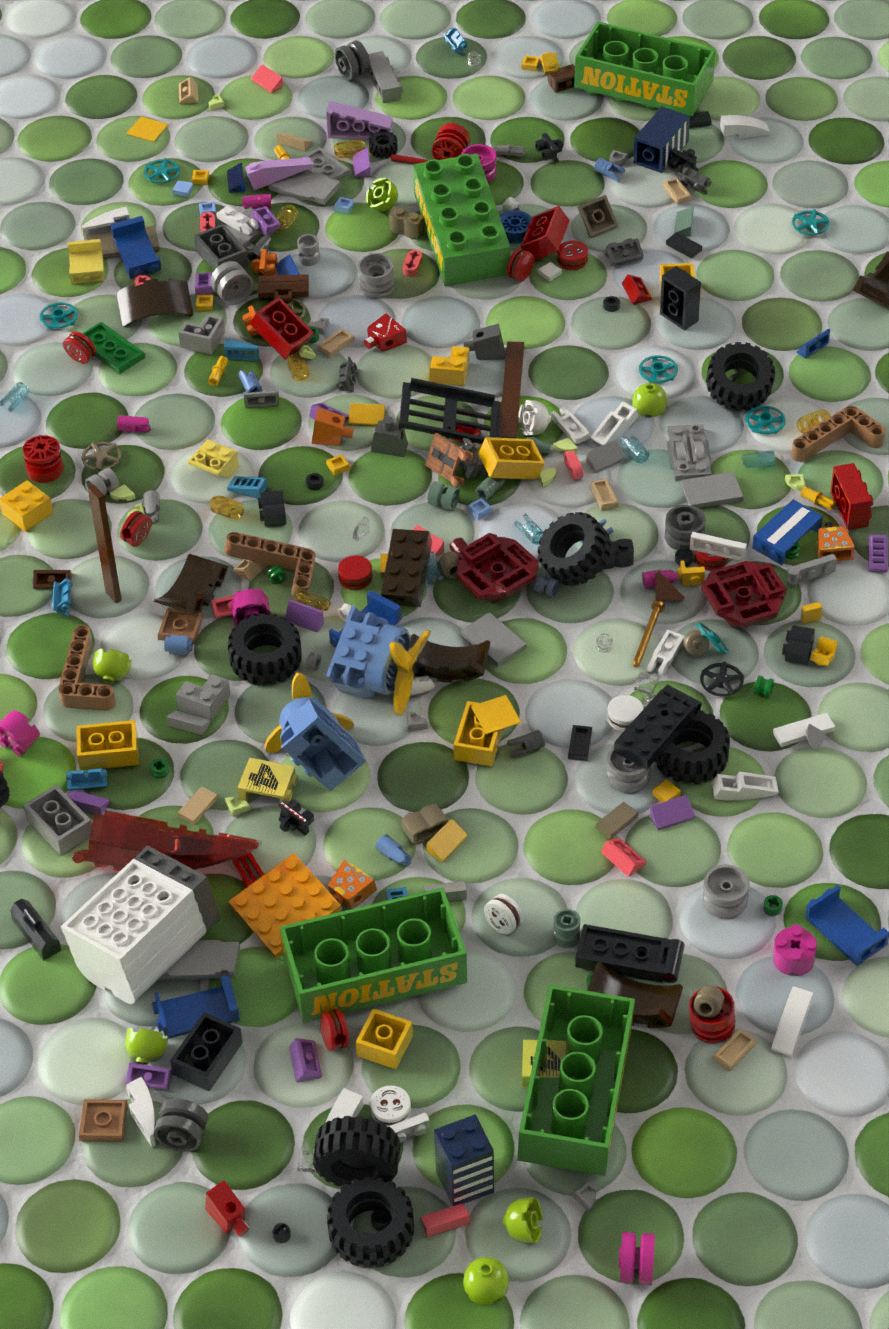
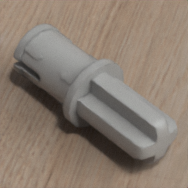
M510 144L507 146H493V149H496V155H507V157L525 155V147L511 146Z

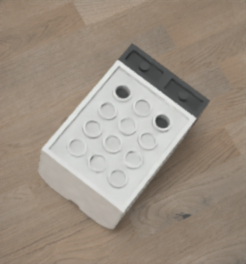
M147 846L61 926V929L81 973L96 986L105 991L107 989L111 990L115 997L128 1004H133L220 920V913L207 876Z

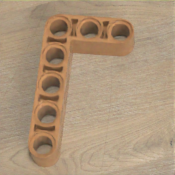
M847 406L796 438L792 444L791 457L796 462H803L849 432L870 447L880 448L884 444L885 428L859 408Z
M228 533L224 546V552L227 555L294 570L291 595L297 600H303L307 597L316 557L313 550L243 533Z
M85 625L77 626L73 631L58 687L60 702L66 708L110 710L116 705L113 688L110 685L83 683L93 645L90 628Z

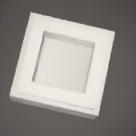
M549 262L538 269V274L550 282L562 275V270Z

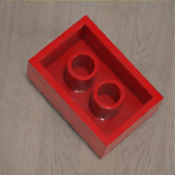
M560 206L532 216L520 248L533 253L534 260H540L544 256L557 253L570 221Z
M280 297L256 312L250 323L284 360L298 352L303 345H307L314 334Z
M854 463L834 466L830 493L847 530L868 527L869 520L872 518L871 506H873L874 501L872 495L868 493L866 482L862 480L860 470H857Z

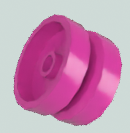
M475 144L465 148L461 155L478 153L487 182L492 181L497 174L495 150L483 144Z
M623 1231L622 1246L619 1247L618 1268H620V1283L631 1284L634 1281V1269H638L639 1283L641 1285H652L655 1234L643 1233L641 1235L640 1247H636V1234Z

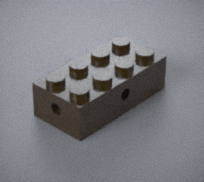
M392 530L381 596L399 606L421 607L432 548V539L429 531Z

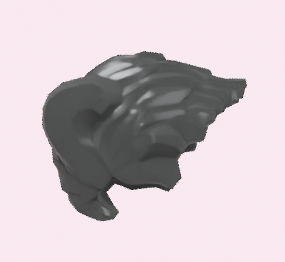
M463 438L465 446L462 449L473 453L471 461L468 459L467 461L459 460V466L466 472L465 477L470 480L476 478V474L480 472L485 477H488V473L478 454L479 451L475 448V443L472 444L469 439Z

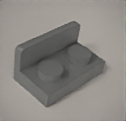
M629 238L620 243L612 242L606 246L604 254L609 257L611 266L640 260L644 257L638 238Z

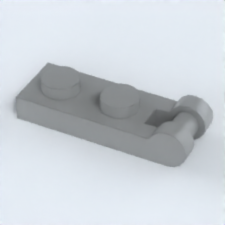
M834 554L790 567L788 569L787 585L789 587H796L800 582L835 572L837 558Z

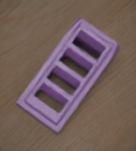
M212 272L196 273V297L197 295H213V289L210 285Z
M869 535V571L888 572L887 535Z

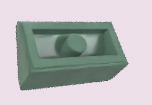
M693 206L677 212L674 234L677 232L683 236H691Z

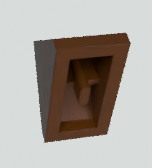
M659 571L655 573V600H683L685 598Z

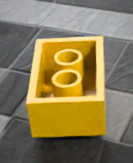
M485 437L478 452L490 478L538 479L545 465L533 439Z
M467 701L453 745L454 760L492 767L503 729L485 734L471 706L479 703Z
M135 720L76 726L77 758L80 770L139 765L138 734Z

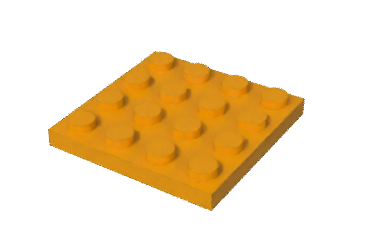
M295 853L228 901L230 906L276 959L283 955L280 926L338 913L342 910L340 903Z

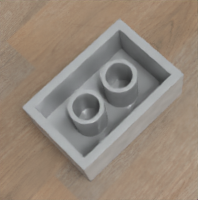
M54 785L23 805L26 820L60 856L94 835L91 819L57 785Z

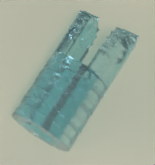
M18 382L0 401V405L3 407L10 401L12 404L9 406L8 411L12 412L30 393L29 388L24 383Z
M623 436L620 439L621 445L638 464L644 463L649 458V452L635 436L630 438Z
M774 450L744 454L741 458L746 468L776 465Z
M525 513L523 517L527 523L522 525L516 521L514 525L532 544L537 545L539 544L540 537H543L544 531Z
M432 551L426 576L428 585L434 584L433 575H436L439 580L443 579L436 553Z

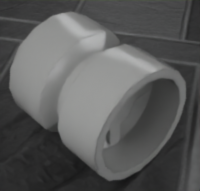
M312 234L300 236L297 240L299 262L305 266L317 264L320 260L317 236Z
M110 468L100 471L98 475L95 474L85 481L87 489L91 485H95L104 496L107 492L110 493L120 486L116 474Z

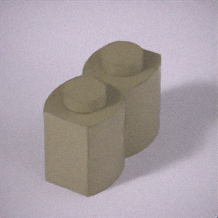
M395 207L390 212L389 222L392 232L404 234L411 239H419L423 235V216L414 212H408L400 207Z
M437 804L426 805L420 811L408 813L401 819L402 829L413 844L422 843L433 837L448 822L447 817Z

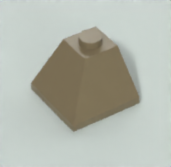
M606 195L577 207L589 237L618 226Z

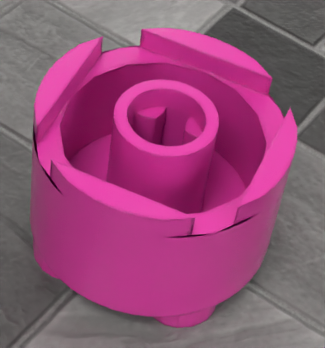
M248 589L234 594L231 608L235 626L237 624L240 625L239 622L243 619H249V616H260L263 613L265 615L271 614L268 597L262 589Z
M13 710L0 721V745L3 748H11L15 755L21 757L39 738L40 733L35 725L31 727L27 723L30 719L19 711Z
M792 925L780 931L774 941L773 962L775 967L786 975L792 973L797 974L796 976H801L808 973L813 968L817 949L815 937L800 925Z

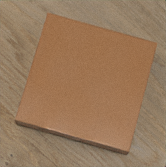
M167 608L157 635L158 640L165 641V638L170 637V635L189 636L190 640H193V644H195L204 613L190 614L177 609Z
M84 1099L79 1141L123 1142L128 1108L127 1100Z

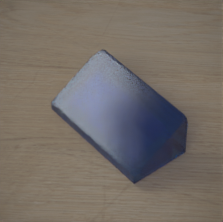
M239 163L227 170L229 193L245 192L242 163Z

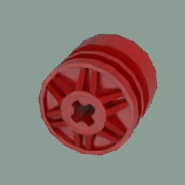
M446 123L441 126L431 148L434 159L442 160L461 155L462 151L470 143L468 131L457 123Z
M48 435L35 436L26 441L22 452L28 477L38 483H48L59 478L64 469L59 442L54 437Z
M720 987L717 988L722 991L725 1001L720 1013L715 1017H703L695 1010L694 1000L698 991L690 998L689 1014L693 1034L705 1043L716 1044L724 1042L735 1031L736 1020L733 998L727 990Z

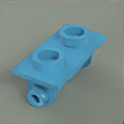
M450 28L447 34L442 32L446 38L445 41L452 46L451 49L455 53L459 54L460 52L466 55L464 49L467 48L468 43L456 28Z
M64 579L60 584L54 581L52 610L65 617H69V609L71 608L70 592L72 582L70 579Z
M102 768L90 769L88 772H84V770H70V772L66 773L67 789L79 790L107 787V770Z

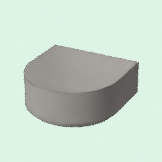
M613 150L610 154V162L618 166L624 165L628 159V154Z

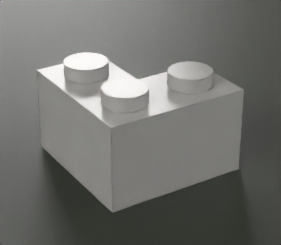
M207 314L201 325L185 321L178 332L180 348L212 355L225 334L223 317Z
M211 674L203 687L185 681L176 693L178 710L210 719L212 722L230 697L229 680Z

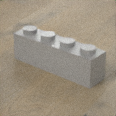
M383 51L368 54L371 65L370 72L368 73L382 102L400 100L401 93L403 92L402 85L398 83L397 75H394V69L392 65L390 66L388 56L386 57Z

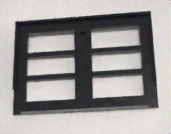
M411 378L410 383L403 382L398 427L434 435L438 433L447 439L463 440V438H467L473 443L483 444L485 437L455 431V426L459 425L489 431V437L499 438L501 402L494 401L495 395ZM411 391L445 398V404L439 405L410 399ZM457 401L491 407V415L457 408ZM411 404L444 411V416L410 410L409 407ZM456 414L489 420L490 426L456 419ZM411 415L443 422V428L408 422V418Z

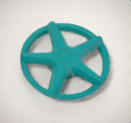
M167 158L146 164L144 169V175L149 181L160 184L175 180L180 173V166L174 161L167 160ZM162 163L159 167L153 166L155 164ZM167 163H169V164L174 165L175 167H166V166H167ZM148 169L154 170L155 172L148 177ZM177 171V174L170 179L169 172ZM153 178H165V181H156Z
M816 209L806 210L794 214L792 225L801 234L819 235L828 229L829 219L823 213L816 211ZM810 214L809 217H804L801 215ZM816 215H819V216H821L823 219H815V218H816ZM799 219L804 223L796 227L795 220ZM817 224H826V227L819 231ZM806 228L808 230H813L814 233L801 231V229Z
M64 302L50 304L40 313L41 323L51 330L74 325L78 317L76 308ZM58 305H66L71 308L65 311L59 308ZM53 306L52 314H43L48 308ZM75 312L72 320L66 317L68 314ZM44 319H53L52 324L46 323ZM60 321L66 322V324L57 325Z
M654 355L645 358L640 363L639 373L649 383H665L674 380L678 373V366L669 357ZM658 358L666 359L671 363L665 365L663 362H659ZM653 359L652 367L643 366L647 360ZM675 367L672 375L666 372L667 369ZM643 371L652 372L651 377L646 376ZM658 375L666 377L665 379H656Z
M772 406L755 407L746 415L747 426L752 432L760 434H777L783 429L786 422L784 414ZM764 408V412L759 416L751 414L757 409ZM769 409L777 411L781 416L773 417L769 413ZM749 418L758 421V423L753 427L749 422ZM782 421L778 428H775L772 424L773 422ZM763 426H767L770 430L764 431L759 429Z
M699 622L697 627L702 631L701 635L711 641L720 653L729 654V650L721 638L714 631Z

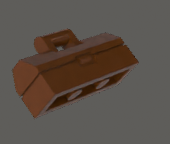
M574 64L558 68L559 72L547 75L548 83L555 93L574 88Z
M309 275L258 276V298L276 299L280 297L286 302L292 301V297H309Z

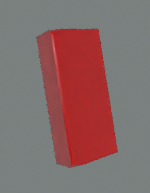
M627 274L622 282V286L632 304L651 301L652 297L641 277Z

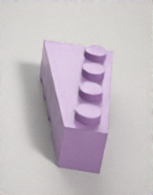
M333 101L328 102L326 111L328 138L369 140V137L375 134V132L381 133L380 131H383L385 133L389 131V134L393 132L392 116Z

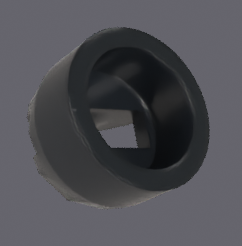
M278 1223L274 1226L272 1231L274 1240L278 1243L287 1242L291 1237L289 1226L285 1223Z

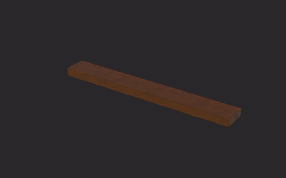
M507 341L499 438H517L524 342Z
M91 485L88 487L105 591L115 603H118L122 598L105 497L95 485Z

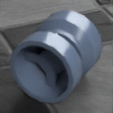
M540 574L536 580L534 591L546 593L547 596L553 598L557 593L559 580L554 578L548 579L547 576Z

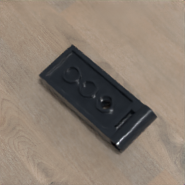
M666 685L614 742V752L648 770L692 718L699 713L702 702L670 685Z
M584 924L575 957V967L594 971L596 963L602 962L609 969L622 976L660 983L662 981L675 983L678 979L685 944L678 939H666Z

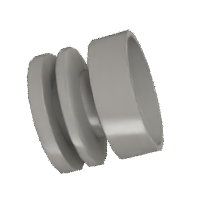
M371 253L359 261L360 288L364 295L370 298H383L394 290L393 261L389 256L382 253Z

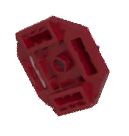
M488 533L460 549L457 579L479 600H487L495 604L512 594H517L520 589L535 581L539 561L516 540L507 537H497L496 534Z
M749 561L713 570L701 585V590L716 615L725 619L731 627L739 626L741 628L777 618L787 591L770 563L759 564Z

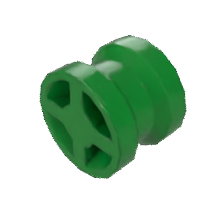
M759 675L755 683L754 694H764L765 697L770 698L774 687V679L770 678L767 680Z

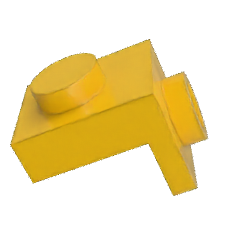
M546 52L541 55L540 64L543 66L544 74L559 72L558 68L560 67L557 53Z
M684 560L680 561V568H677L678 579H681L682 586L702 585L705 580V568H685Z
M820 636L816 649L811 653L810 660L820 666H829L835 657L838 641Z

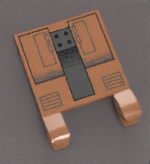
M435 433L425 466L450 481L454 487L463 486L465 479L456 476L455 472L459 460L467 461L468 459L471 461L473 453L463 450L440 434Z

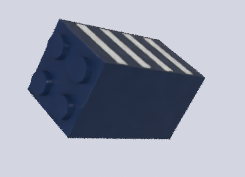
M661 106L634 137L633 164L663 173L669 165L668 161L672 157L671 151L673 148L681 151L689 142L690 116Z
M476 1114L434 1129L436 1173L451 1205L465 1204L494 1193V1150Z

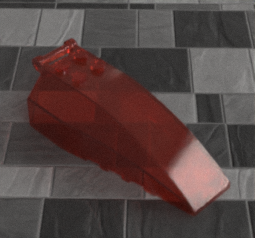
M105 810L104 815L94 813L89 850L82 849L75 852L72 859L77 864L89 861L93 862L95 867L105 868L110 865L113 866V870L121 871L145 847L150 846L195 870L238 858L260 847L262 841L221 832L218 835L207 834L205 829H199V832L187 830L185 825L174 828L169 827L168 822Z

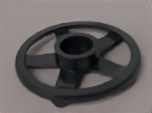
M723 661L722 663L711 664L703 669L700 682L708 693L726 697L737 693L742 688L744 675L737 667ZM715 667H721L719 673H713L709 670ZM727 668L734 670L738 675H727ZM705 675L714 679L708 687L704 684ZM740 680V685L733 691L729 682ZM716 687L725 688L728 693L721 694L712 690Z

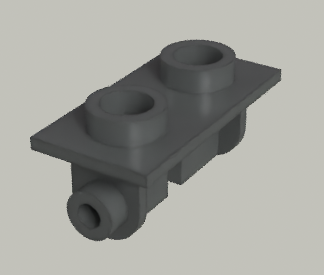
M685 167L682 173L678 172L681 178L680 181L684 185H691L698 192L708 193L706 187H709L712 183L709 177L701 173L699 174L690 167Z
M348 357L347 362H343L340 365V377L338 378L337 387L341 391L349 388L351 392H354L358 368L350 357Z

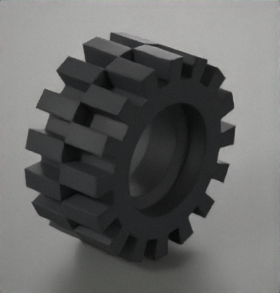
M380 131L381 133L375 132V134L369 137V152L371 155L375 156V158L380 156V159H383V157L387 159L392 154H396V151H398L396 135H393L392 132L389 134V131L385 133L383 131Z

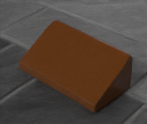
M34 570L33 589H53L54 581L59 584L64 579L72 581V571Z

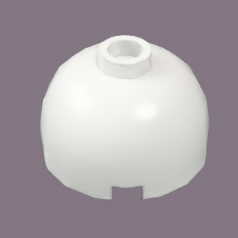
M526 400V404H522L519 410L518 423H522L523 429L520 428V431L526 436H536L546 430L551 421V416L546 406L541 402Z

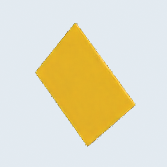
M141 116L126 134L154 142L169 124Z
M507 695L471 706L485 734L521 723Z

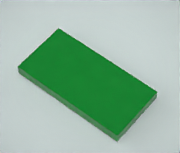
M102 322L82 333L93 342L96 348L94 356L118 374L146 358L143 351Z

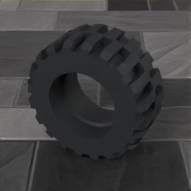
M735 342L734 345L729 343L725 345V348H719L717 353H714L711 357L706 376L707 390L711 392L710 396L714 400L717 399L719 405L722 406L723 404L727 409L734 408L735 411H741V409L748 411L751 410V407L760 406V403H764L772 391L775 378V366L770 357L767 358L768 354L764 350L761 351L760 347L756 345L751 346V343L747 342L745 344ZM732 369H744L750 372L756 380L750 384H737L729 380L725 373Z
M575 512V514L567 513L564 517H558L557 521L550 523V527L544 530L543 537H540L538 559L542 567L554 579L559 580V583L574 586L579 583H587V580L594 579L598 572H602L603 566L607 565L609 561L608 556L611 555L612 549L610 547L612 543L608 532L590 514ZM584 540L583 545L575 554L565 558L568 550L575 543Z
M265 613L260 614V616L252 615L249 616V619L240 621V625L237 624L232 629L228 637L229 660L234 673L239 675V678L242 680H248L251 684L259 683L262 686L268 683L274 685L278 681H285L287 676H292L294 671L299 668L302 660L299 631L286 618L282 616L277 617L276 614L265 615ZM263 645L278 647V649L270 653L252 652L253 649Z
M700 710L655 761L657 767L668 778L671 776L672 780L676 782L683 781L684 784H701V781L708 782L712 780V777L715 778L717 774H721L728 762L730 736L728 735L727 727L723 726L724 723L720 719H715L713 714H706L705 711ZM693 741L707 748L698 752H688L676 745L682 742Z
M363 1116L333 1118L332 1121L325 1122L317 1131L313 1166L320 1177L338 1187L345 1184L349 1186L352 1184V1180L358 1179L361 1181L364 1180V1177H371V1179L380 1177L384 1178V1182L392 1181L398 1173L401 1142L397 1133L381 1121L377 1122L372 1118L366 1119Z
M364 1177V1180L361 1181L355 1179L351 1181V1185L345 1184L340 1188L341 1193L336 1192L332 1197L327 1214L329 1239L335 1252L340 1253V1257L345 1261L350 1259L352 1265L359 1266V1264H363L364 1268H371V1265L382 1267L387 1261L389 1264L396 1261L397 1255L401 1257L406 1252V1247L410 1246L412 1236L414 1235L413 1208L411 1200L406 1196L405 1191L401 1187L396 1188V1183L390 1180L384 1182V1178L377 1177V1179ZM378 1208L387 1211L392 1218V1221L385 1229L376 1233H362L350 1225L357 1215L366 1211H375Z

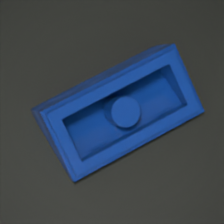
M290 254L280 260L278 264H275L278 275H300Z
M830 329L825 330L807 342L797 353L807 358L828 344Z

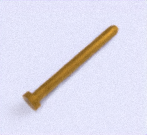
M655 600L651 605L653 611L632 663L635 668L640 666L658 616L664 611L665 604L662 601Z

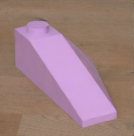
M310 157L253 162L246 166L245 170L253 189L257 190L310 169L314 165Z

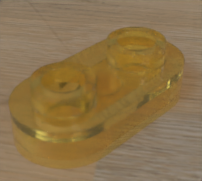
M362 140L339 142L334 145V154L340 158L353 156L366 148L365 142Z
M288 204L275 215L281 224L277 231L287 229L298 217V211L295 206Z
M298 353L288 356L287 364L293 379L296 381L307 380L309 378V368L305 358L301 357Z
M825 409L814 411L800 417L797 421V428L801 433H806L831 417V415Z
M214 496L209 501L210 510L216 514L231 519H238L244 514L243 504L239 501L224 496Z
M297 589L294 594L297 602L322 611H328L331 602L325 597L304 589Z

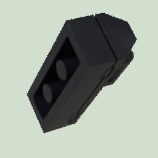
M22 898L14 902L10 910L12 920L43 961L62 951L60 941L30 902Z

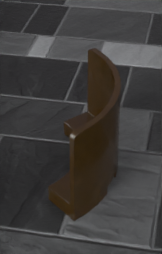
M887 251L875 268L876 272L864 276L860 275L852 291L889 308V251Z
M169 278L168 281H158V279L145 280V284L137 286L132 284L117 292L121 321L124 327L140 319L155 315L179 314L189 317L193 316L188 284L183 280Z
M188 554L182 571L173 586L162 597L153 599V602L190 614H198L202 612L204 605L208 606L211 600L214 599L213 592L216 587H221L229 566Z
M412 634L410 637V649L419 639V636L416 634ZM486 640L472 646L451 647L427 641L416 661L420 662L418 672H414V674L420 677L427 675L437 678V682L452 683V680L463 679L466 682L484 675L491 642Z
M597 962L587 991L635 999L632 1026L635 1023L646 1024L647 1028H666L672 1026L683 986L681 984L652 985L638 982L614 972L602 962Z

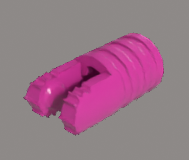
M271 194L244 196L242 199V206L245 209L249 207L258 209L265 206L272 209Z
M119 415L117 419L118 431L149 432L151 430L147 417Z
M660 569L642 572L644 588L655 587V573L657 571L670 583L678 579L676 572L674 573L672 570L662 571Z

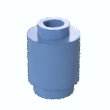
M170 635V637L165 638V652L188 655L189 651L193 650V640H190L189 636Z

